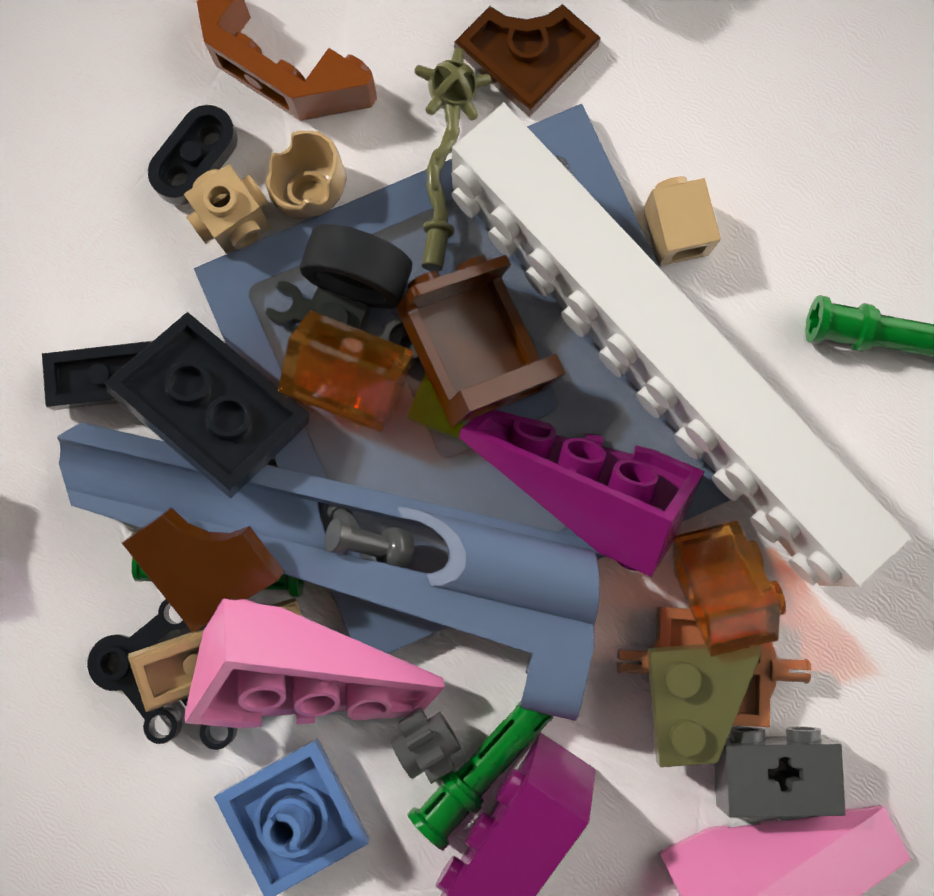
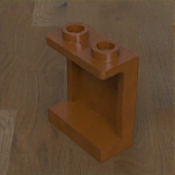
M485 255L475 256L460 264L455 272L440 276L438 271L424 273L408 284L409 290L396 307L451 428L540 393L566 374L557 354L540 359L502 279L503 274L511 266L507 255L487 260Z

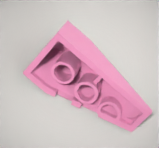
M223 599L203 631L185 710V723L232 728H254L262 726L261 717L295 714L296 724L315 723L317 716L337 711H347L348 717L352 720L407 717L420 708L424 711L445 686L443 677L281 607L257 604L246 599Z
M881 805L846 809V816H813L784 821L777 818L762 820L760 824L730 828L727 825L708 827L658 852L679 896H861L911 860L885 807Z

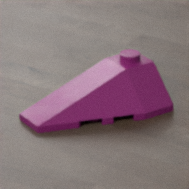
M498 410L472 419L461 428L459 437L598 553L617 561L618 564L626 569L639 571L650 577L653 576L670 549L705 473L704 470L654 449L635 445L633 454L603 447L602 436L585 433L584 438H567L556 435L555 428L549 423Z

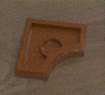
M563 4L547 15L530 19L506 16L489 6L454 41V50L456 48L463 49L464 59L480 74H489L491 76V84L530 117L598 48L601 37Z
M172 507L122 542L126 550L192 632L209 623L223 599L247 600L278 581L285 572L250 526L231 533L208 532L188 523Z

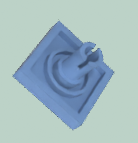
M318 738L227 787L214 796L263 896H276L364 847L370 840Z

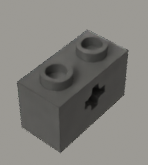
M787 727L786 736L765 737V730L761 728H731L730 737L727 738L719 761L714 763L716 806L729 818L846 816L841 743L821 736V729L817 727ZM779 760L786 763V770L777 771L776 780L768 776V769L778 768Z

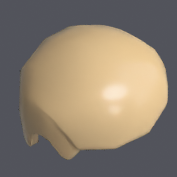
M296 131L291 134L290 146L281 153L273 152L271 154L266 188L270 200L275 207L290 217L303 219L322 215L338 203L344 191L347 176L341 156L334 142L319 131Z

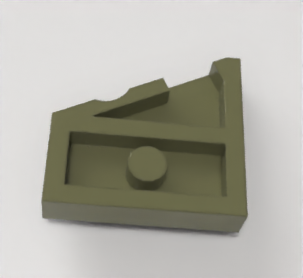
M746 640L647 648L656 762L660 768L718 763L761 656L762 647L760 642Z

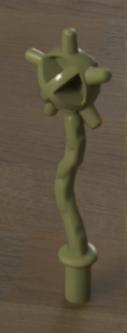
M461 48L454 50L451 60L439 63L434 69L417 65L414 70L415 75L428 81L429 94L432 100L425 108L427 114L434 115L440 108H443L447 123L441 144L433 151L425 171L427 175L426 189L434 211L433 219L423 224V230L427 237L422 267L428 271L439 272L443 270L448 237L454 235L455 231L454 227L448 223L449 213L445 205L446 197L439 175L448 154L452 153V146L456 144L460 133V110L464 112L469 120L477 119L478 112L472 104V100L475 98L477 88L491 84V76L489 74L475 75L472 68L463 62L464 50Z

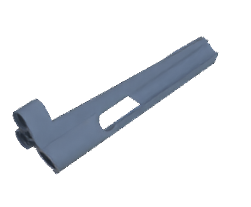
M82 422L57 437L60 443V459L58 463L71 506L140 528L171 507L188 523L208 532L231 533L250 526L285 571L283 574L529 652L530 656L525 672L527 678L519 708L573 721L577 720L594 650V626L598 614L600 589L596 555L594 550H590L589 545L580 537L265 465L230 499L164 441ZM318 502L432 528L444 539L449 549V560L442 569L433 573H424L347 554L328 552L325 548L326 532L321 521Z

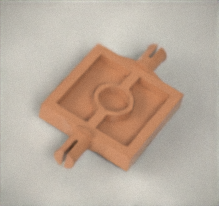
M657 607L656 638L651 648L756 640L761 643L762 653L733 723L735 726L770 727V698L776 687V681L804 682L808 684L811 680V674L789 672L790 669L811 670V663L808 659L777 658L772 644V613ZM618 649L617 659L639 662H617V673L649 674L647 651Z

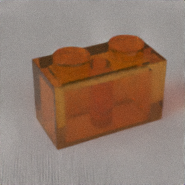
M310 310L288 339L278 392L296 398L307 405L316 406L346 418L357 425L366 426L382 433L400 401L414 351Z
M738 521L676 535L673 540L674 574L710 656L713 657L778 641L780 615L786 613L785 598L776 580H768L764 572L763 557L755 540H747Z

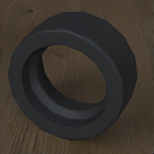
M320 224L311 232L299 268L301 274L316 286L370 307L392 309L397 307L402 300L412 271L413 262L404 251L373 234L347 226Z

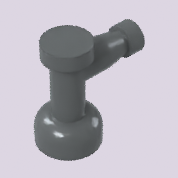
M329 505L327 513L331 522L325 534V548L328 552L342 554L348 550L374 556L377 562L402 568L408 567L414 551V538L409 530L391 527L386 529L381 535L360 529L350 509Z

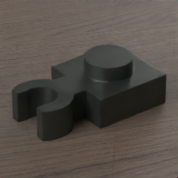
M278 281L276 288L279 293L291 297L293 303L290 309L285 312H279L267 307L265 314L276 325L283 327L293 326L297 323L301 324L297 334L300 341L350 360L370 312L368 305L317 286L312 300L304 298L299 288L294 284Z

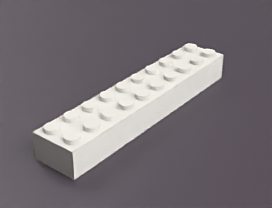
M505 103L501 104L452 146L451 176L454 191L451 194L459 208L470 218L477 215L489 227L488 236L503 255H507L509 258L514 254L526 267L527 270L524 274L531 286L543 297H547L550 294L562 306L564 310L561 312V315L567 325L580 337H584L587 334L601 349L598 355L603 364L615 376L621 378L625 375L639 390L636 393V397L640 404L655 418L663 416L677 431L674 434V439L682 450L693 459L697 460L701 457L715 472L712 480L718 489L729 499L736 501L739 498L754 514L750 521L755 529L768 541L775 543L778 540L792 555V558L789 560L790 566L804 581L810 585L817 583L819 586L860 587L912 538Z

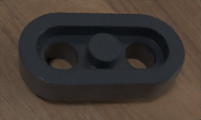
M201 105L189 111L153 156L148 166L149 182L163 200L176 205L189 203L184 193L193 188L196 179L207 171L213 169L220 170L234 152L238 141L237 131L230 116L217 106ZM208 134H220L218 141L214 144H204V139ZM177 174H188L184 184L179 186L172 185L173 178Z

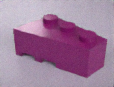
M540 732L519 767L513 769L504 781L497 794V802L488 815L482 813L472 827L465 842L468 847L461 859L452 856L442 870L435 885L436 888L442 891L441 896H536L590 822L596 769Z

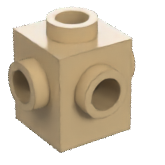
M230 164L220 170L213 169L205 172L196 179L193 188L184 193V196L195 210L187 216L193 228L205 244L215 239L226 254L252 245L263 233L271 228L261 209L262 206L268 203L266 197L250 175L241 180Z

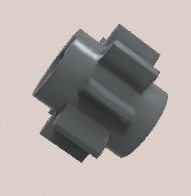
M420 708L399 721L397 726L402 735L391 741V745L399 762L411 779L425 772L432 784L455 770L453 767L455 764L450 756L461 750V746L441 712L427 718L423 709Z

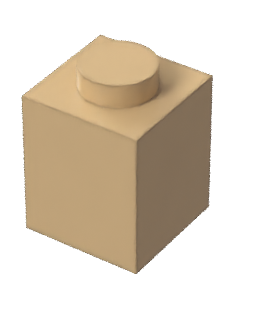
M684 176L672 177L661 181L655 186V189H652L643 208L659 266L709 256L721 238L705 178L687 182V178Z

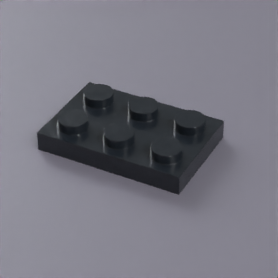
M186 312L104 382L107 392L230 499L309 424V413L189 312Z

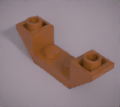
M196 0L203 40L215 66L299 121L371 108L376 102L377 94L372 71L359 58L350 54L343 57L331 48H328L305 80L302 73L293 65L284 60H279L278 63L273 62L262 54L261 48L251 38L241 33L251 18L244 0Z

